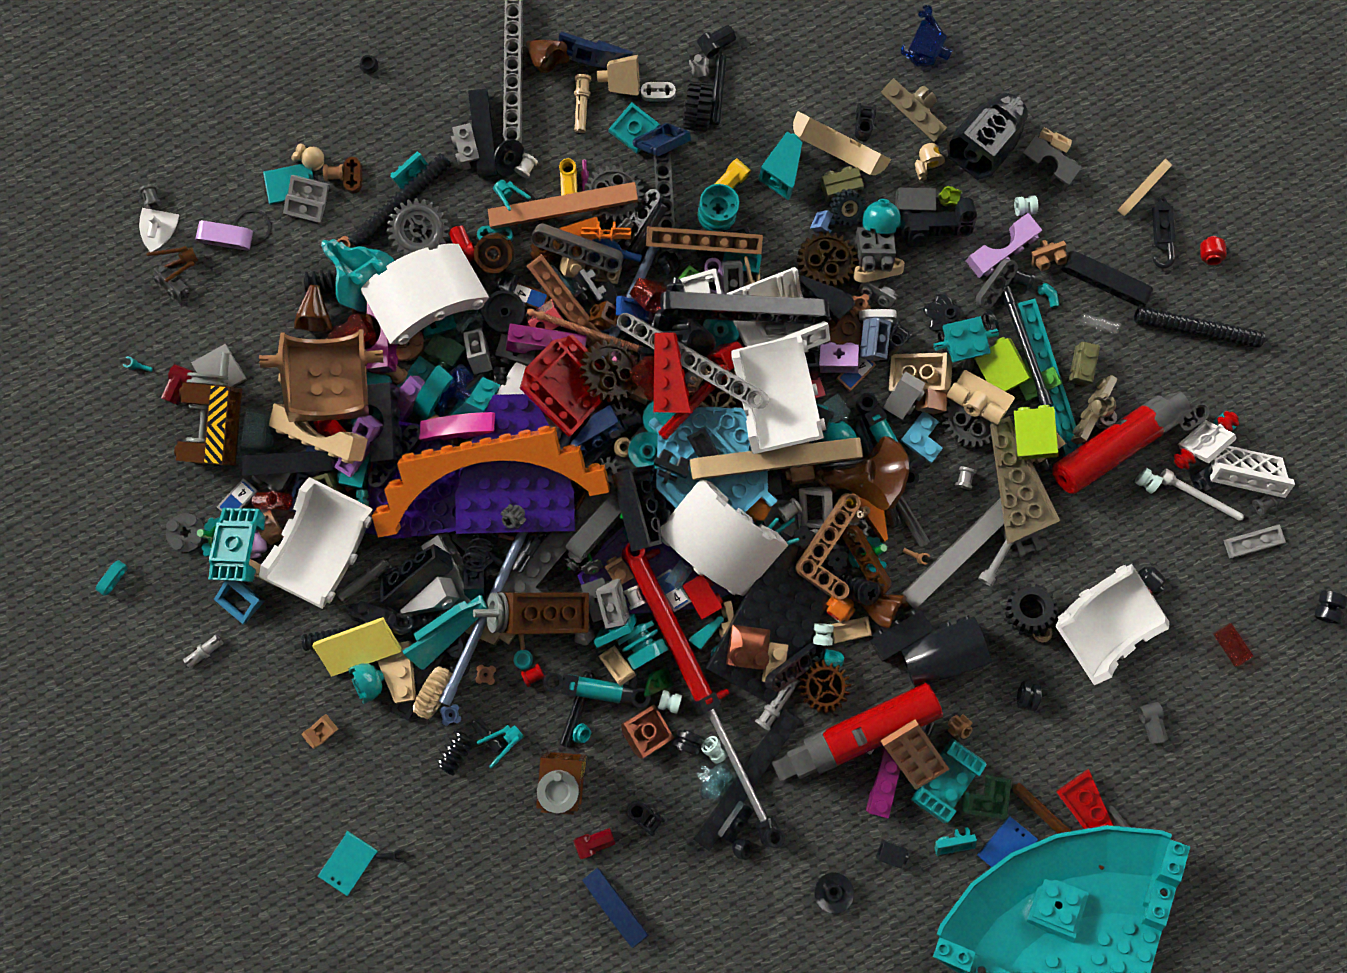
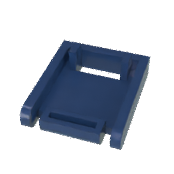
M665 123L635 138L633 146L660 156L691 141L690 131Z

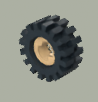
M843 189L841 194L837 192V197L833 196L832 198L834 202L830 203L832 207L830 211L833 217L845 226L846 224L848 226H852V223L857 224L858 219L860 221L863 219L861 215H864V209H867L866 201L857 191L848 189V191ZM852 203V210L847 212L845 206Z

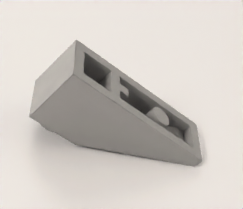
M437 577L400 611L402 614L418 615L451 608L460 597L452 578Z

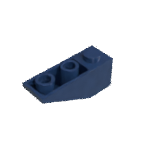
M609 405L593 414L570 445L580 446L582 455L585 456L595 448L601 447L609 440L618 437L621 433L625 432V429L617 413Z

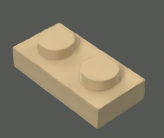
M769 642V664L766 666V670L763 669V682H765L770 672L786 661L787 644Z

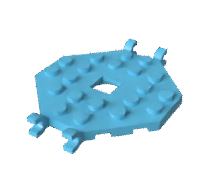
M697 407L666 440L658 433L663 426L655 417L648 424L658 433L657 457H659L663 449L673 453L669 463L677 465L680 457L688 460L698 458L687 437L702 428H705L719 455L752 451L748 438L747 417L742 408ZM690 463L686 479L671 473V475L678 477L676 483L668 480L665 485L662 483L663 477L657 475L656 478L657 490L664 495L675 509L699 482V480H692ZM657 467V474H658L659 470H662V471H664V472H667L666 470ZM768 471L705 479L712 482L729 499L727 503L735 510L740 508L746 512L760 498L770 508L777 502L768 492Z

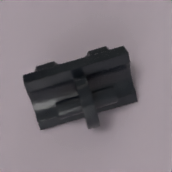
M582 269L572 278L575 282L574 287L577 290L573 294L574 297L581 296L584 301H588L591 307L597 304L607 292L603 285L600 284L596 287L592 282L596 279V274L592 269L587 271Z
M663 449L659 457L655 458L653 464L667 471L659 470L657 474L664 478L662 483L666 485L668 480L676 483L678 477L671 475V473L686 479L689 473L690 460L680 457L677 465L669 463L673 453Z

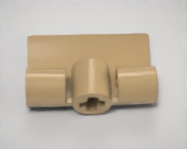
M967 370L963 371L957 383L955 382L947 394V398L962 405L969 415L974 417L981 416L997 426L1015 399L1011 394Z

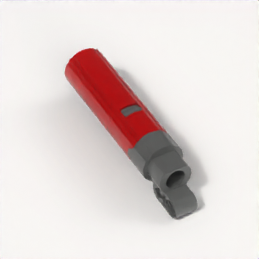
M1182 392L1170 393L1165 397L1155 396L1054 463L1052 467L1053 476L1059 486L1066 492L1076 494L1169 430L1189 431L1209 417L1210 410L1205 404L1190 405Z
M924 683L804 739L805 744L788 751L786 755L773 760L771 763L780 781L795 774L798 775L799 779L817 771L820 775L882 746V739L913 720H916L920 727H923L942 718V708L930 685Z

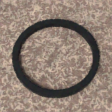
M249 209L241 212L236 217L233 226H236L240 217L246 213L256 212L263 215L267 220L268 230L263 239L251 243V246H255L268 238L271 231V223L267 215L262 211Z

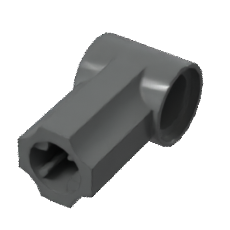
M1154 702L1139 706L1137 708L1141 722L1145 725L1149 742L1154 744L1168 740L1162 720L1164 712L1161 704Z

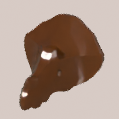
M884 436L866 459L855 465L829 469L822 474L821 478L828 486L836 487L837 489H848L860 498L869 501L878 509L892 510L904 492L909 474V459L899 442H896L891 437Z

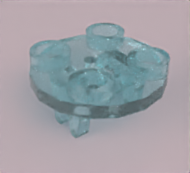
M725 763L716 765L712 770L701 766L704 773L697 772L696 775L702 781L700 794L705 799H717L725 783L732 779L733 774Z

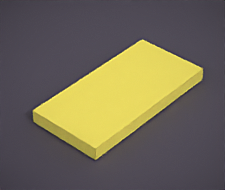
M383 617L321 639L312 645L331 677L349 671L348 668L355 665L372 663L400 653L402 649Z

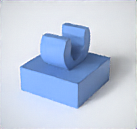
M828 210L817 212L810 229L815 232L822 231L827 233L829 231L831 233L828 225L835 224V221L831 219L833 214Z

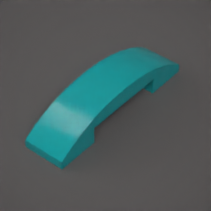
M440 365L433 370L425 381L414 402L413 412L422 421L429 419L435 414L434 409L442 393L448 390L453 380V377Z

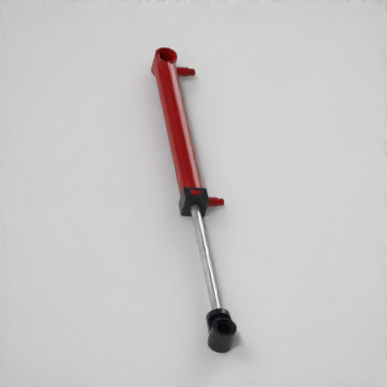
M627 544L622 549V558L628 563L695 700L693 704L698 714L707 712L759 818L755 825L759 831L761 843L765 847H781L785 842V834L779 829L773 815L766 816L714 708L721 705L719 700L728 695L729 690L724 689L717 693L712 692L648 561L660 554V549H652L646 553L645 549L637 550V556L635 557L630 554L631 547L630 544ZM772 832L775 834V840L773 843L770 841V835Z

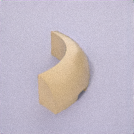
M797 111L793 122V129L801 140L856 168L858 167L869 175L880 174L890 163V158Z

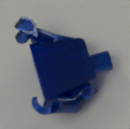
M930 5L923 6L925 11L922 10L918 13L920 18L925 17V19L922 20L909 49L904 51L906 45L903 44L901 46V54L916 67L934 65L937 57L948 61L953 51L943 46L947 36L933 15H931L933 10Z
M460 364L448 372L453 377V380L448 390L442 393L438 401L439 417H443L444 410L447 409V401L452 397L456 396L464 402L466 398L470 397L471 392L465 389L474 379V373L470 366L465 367L463 364Z

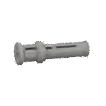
M796 679L779 691L770 705H765L764 712L755 722L765 730L770 731L771 724L775 718L780 716V709L800 681Z

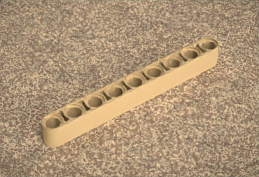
M850 438L788 446L757 454L747 451L690 459L692 480H699L701 478L707 479L863 458L860 438Z

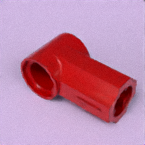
M462 225L453 227L448 232L452 243L459 244L469 263L474 261L475 246L470 241L465 228Z

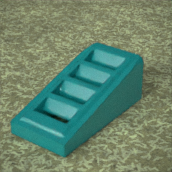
M722 616L716 618L691 636L688 641L698 649H702L724 621V618Z

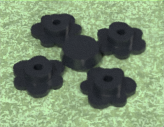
M801 526L799 530L794 531L795 537L793 539L799 538V541L794 544L800 545L802 549H805L813 540L814 532L809 531L807 526ZM829 530L824 534L827 541L832 537V533ZM818 546L814 548L813 552L816 557L821 554V549ZM839 548L830 551L827 556L829 559L827 562L828 566H832L835 571H840L842 567L847 566V552H841ZM809 563L803 565L805 573L810 571Z

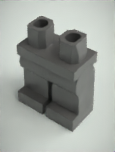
M857 227L855 244L858 249L859 267H863L864 271L870 272L875 267H881L884 272H891L896 256L894 233H888L889 237L883 238L879 233H875V229L870 228V231H868L864 227ZM869 233L870 238H865L861 234Z

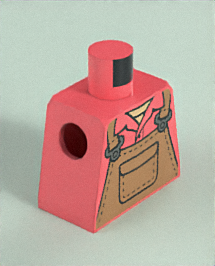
M552 299L535 310L537 312L543 311L550 316H555V318L564 319ZM529 315L527 316L528 324L525 325L549 330L558 327L554 323L552 324L544 320L540 321L537 320V317Z

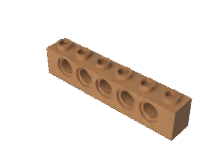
M647 226L646 246L761 254L763 235Z

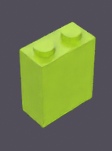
M999 338L994 341L995 345L990 347V354L974 358L986 381L1005 392L1032 379L1011 338Z
M1041 405L1038 406V409L1021 407L1018 408V411H1014L1018 460L1059 457L1054 407Z

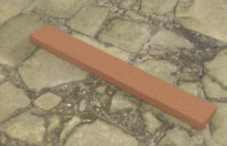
M631 182L510 205L511 211L506 206L488 209L489 224L491 229L639 201L636 183Z

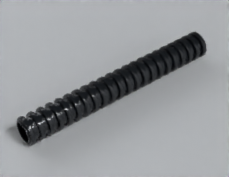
M439 153V157H435L434 161H430V165H426V169H422L421 173L418 172L417 177H413L412 181L409 180V184H405L404 189L401 188L399 193H395V197L392 196L390 201L387 200V204H383L382 209L379 208L378 212H374V216L369 217L370 220H366L365 224H361V228H357L356 232L353 231V235H349L348 240L355 247L364 246L366 241H370V237H374V233L377 234L379 229H383V225H387V221H391L390 214H396L394 208L401 210L400 203L407 206L408 199L412 202L413 198H417V194L420 195L421 190L424 191L426 186H430V182L433 183L434 179L438 178V175L443 174L442 171H446L447 167H451L450 161L443 154Z
M1139 306L1134 314L1135 323L1152 324L1154 327L1175 329V331L1189 334L1192 332L1193 335L1198 333L1199 336L1215 337L1218 340L1221 338L1223 341L1244 343V345L1260 348L1265 341V333L1263 331L1247 330L1244 327L1224 325V323L1218 324L1215 321L1195 319L1194 317L1189 318V316L1172 314L1171 312L1166 314L1165 311L1149 310L1147 307L1143 309L1142 306Z
M430 612L429 615L427 613H424L423 616L418 614L417 617L412 615L415 625L409 633H412V631L417 632L436 619L435 614ZM400 617L399 620L397 619L396 626L406 627L410 621L407 618ZM351 626V628L345 627V629L339 628V630L333 629V631L327 630V632L321 631V633L315 632L314 635L309 633L308 636L303 634L301 638L302 647L305 651H309V649L315 650L312 646L314 642L355 628V626Z

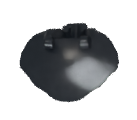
M673 278L668 283L666 292H685V288L679 278ZM660 308L650 324L664 333H676L677 340L704 357H707L715 347L716 339L696 322L695 319L664 317L661 315ZM642 342L643 347H650Z

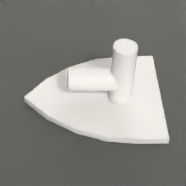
M142 208L139 223L140 235L150 252L159 249L170 239L177 226L179 214Z

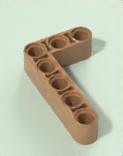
M855 494L843 495L796 564V571L800 576L835 599L846 598L849 594V587L821 565L860 508V498ZM848 498L853 500L851 508H848L846 505ZM837 514H840L843 518L841 524H837L835 521ZM827 530H829L832 533V537L829 541H827L824 537V534ZM817 546L821 549V554L818 557L813 553L814 548ZM805 563L810 564V571L808 573L803 571ZM821 574L826 576L824 584L819 583V576ZM837 585H840L842 588L840 595L835 594V587Z

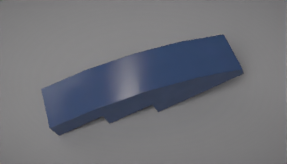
M598 867L582 880L632 948L649 936L629 906L622 900Z

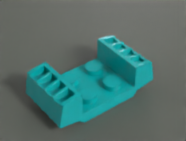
M222 509L220 519L216 523L209 557V580L253 582L256 569L250 566L249 562L255 531L264 530L265 515L260 509Z
M953 738L940 753L949 770L918 788L911 798L914 803L942 823H948L956 813V810L953 808L975 775L980 776L987 765L983 759Z

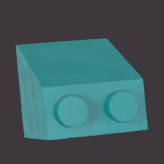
M786 132L761 166L758 180L789 201L795 184L802 141L796 134Z
M482 377L459 398L448 416L485 413L492 396L497 395L500 384Z

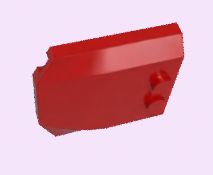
M573 334L551 341L525 368L520 389L568 437L582 425L583 421L602 402L600 401V395H597L595 398L593 397V390L587 392L589 385H582L586 380L580 378L584 374V372L579 371V368L584 366L580 363V360L584 358L583 354L588 352V350ZM594 363L596 369L601 370L600 365ZM604 380L605 386L610 387V383Z

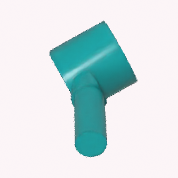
M128 356L126 359L131 360V364L128 366L123 364L124 367L130 370L137 368L149 372L153 370L152 367L142 365L137 360Z

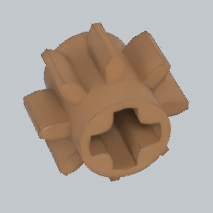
M964 714L960 717L955 715L948 722L950 727L948 732L957 740L960 737L965 739L972 733L971 725L973 723Z

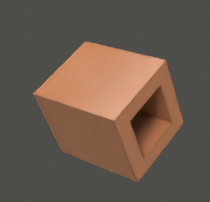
M928 388L923 390L925 392L920 401L916 400L917 411L930 414L946 412V392Z

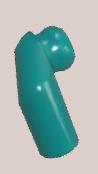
M1043 283V285L1038 286V293L1048 296L1050 308L1060 306L1057 291L1051 285Z

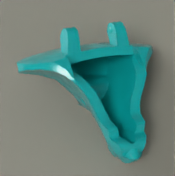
M335 239L330 241L323 240L321 243L323 252L334 263L337 270L336 297L339 304L357 311H367V300L361 288L376 273L380 275L388 270L386 266L395 260L380 250L362 246L349 248L343 242L339 243Z

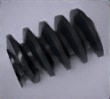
M330 269L327 275L324 274L323 270H320L319 276L313 271L312 277L309 276L308 272H305V291L307 292L310 285H319L322 294L324 291L327 294H330L331 291L336 293L337 270L335 269L334 275Z
M850 573L843 574L839 578L849 587L847 598L865 606L874 604L879 598L880 587L877 583L851 575ZM837 585L838 593L842 592L840 585Z
M453 731L456 738L449 737L452 744L444 745L447 752L440 751L439 753L443 758H435L438 767L452 776L455 775L452 769L458 770L459 765L457 763H463L464 761L461 756L468 755L466 749L471 750L473 748L470 742L476 743L473 738L461 731Z

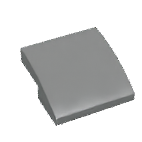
M291 175L283 213L320 223L326 206L330 184Z
M226 344L191 362L197 373L220 375L221 353H230L228 380H224V383H227L228 387H235L247 380Z

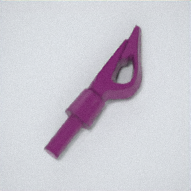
M585 159L582 160V192L585 190V183H587L589 177L587 160Z

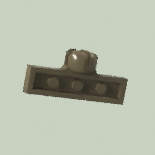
M893 78L881 91V94L929 139L935 142L947 129L930 112L931 107L937 102L935 94L933 92L929 94V89L925 86H921L915 93L911 94Z
M1113 375L1101 378L1096 384L1097 389L1089 398V405L1082 412L1080 423L1073 430L1074 435L1071 441L1076 445L1087 441L1096 421L1100 417L1105 418L1114 413L1116 401L1113 397L1108 398L1117 381V378Z

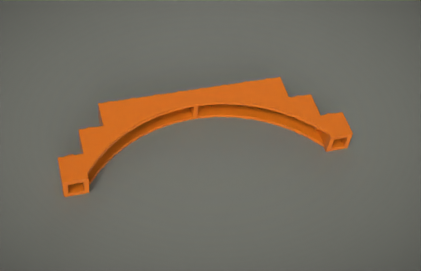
M542 426L537 431L532 432L530 430H523L518 432L517 435L512 436L510 433L503 434L499 438L492 440L491 437L479 440L477 443L467 441L457 447L447 445L437 451L427 449L417 455L407 453L397 463L401 479L390 481L384 489L388 505L377 507L372 514V519L378 538L397 534L401 528L400 521L405 511L424 489L444 475L476 463L518 461L546 467L578 483L589 492V496L609 493L610 484L605 464L594 463L585 468L581 447L567 445L561 449L556 427L550 428V426Z

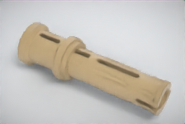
M577 74L575 75L576 90L574 91L576 98L574 131L585 133L587 99H589L591 94L589 91L591 76Z

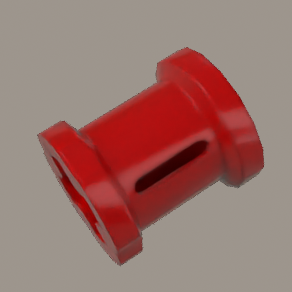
M537 663L534 668L526 672L522 671L521 675L527 687H530L532 683L540 679L543 680L544 672L539 663Z

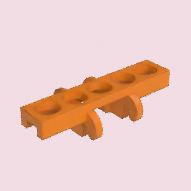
M597 221V227H582L581 237L599 239V241L601 239H611V241L613 239H631V228H616V222H613L611 230H601L600 221Z

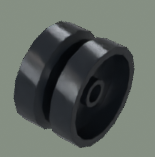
M501 290L494 292L484 303L483 314L485 321L499 334L507 335L510 324L525 326L528 321L527 306L512 291Z

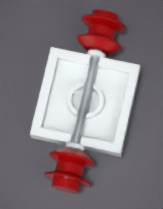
M1225 411L1223 413L1224 418H1217L1218 426L1205 420L1178 443L1181 455H1174L1175 464L1181 469H1189V463H1196L1195 457L1209 464L1236 440L1235 434L1232 433V426H1239V417L1234 412Z

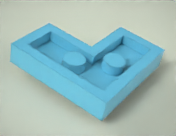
M922 412L900 440L919 456H924L930 464L943 449L928 437L939 421L930 414Z

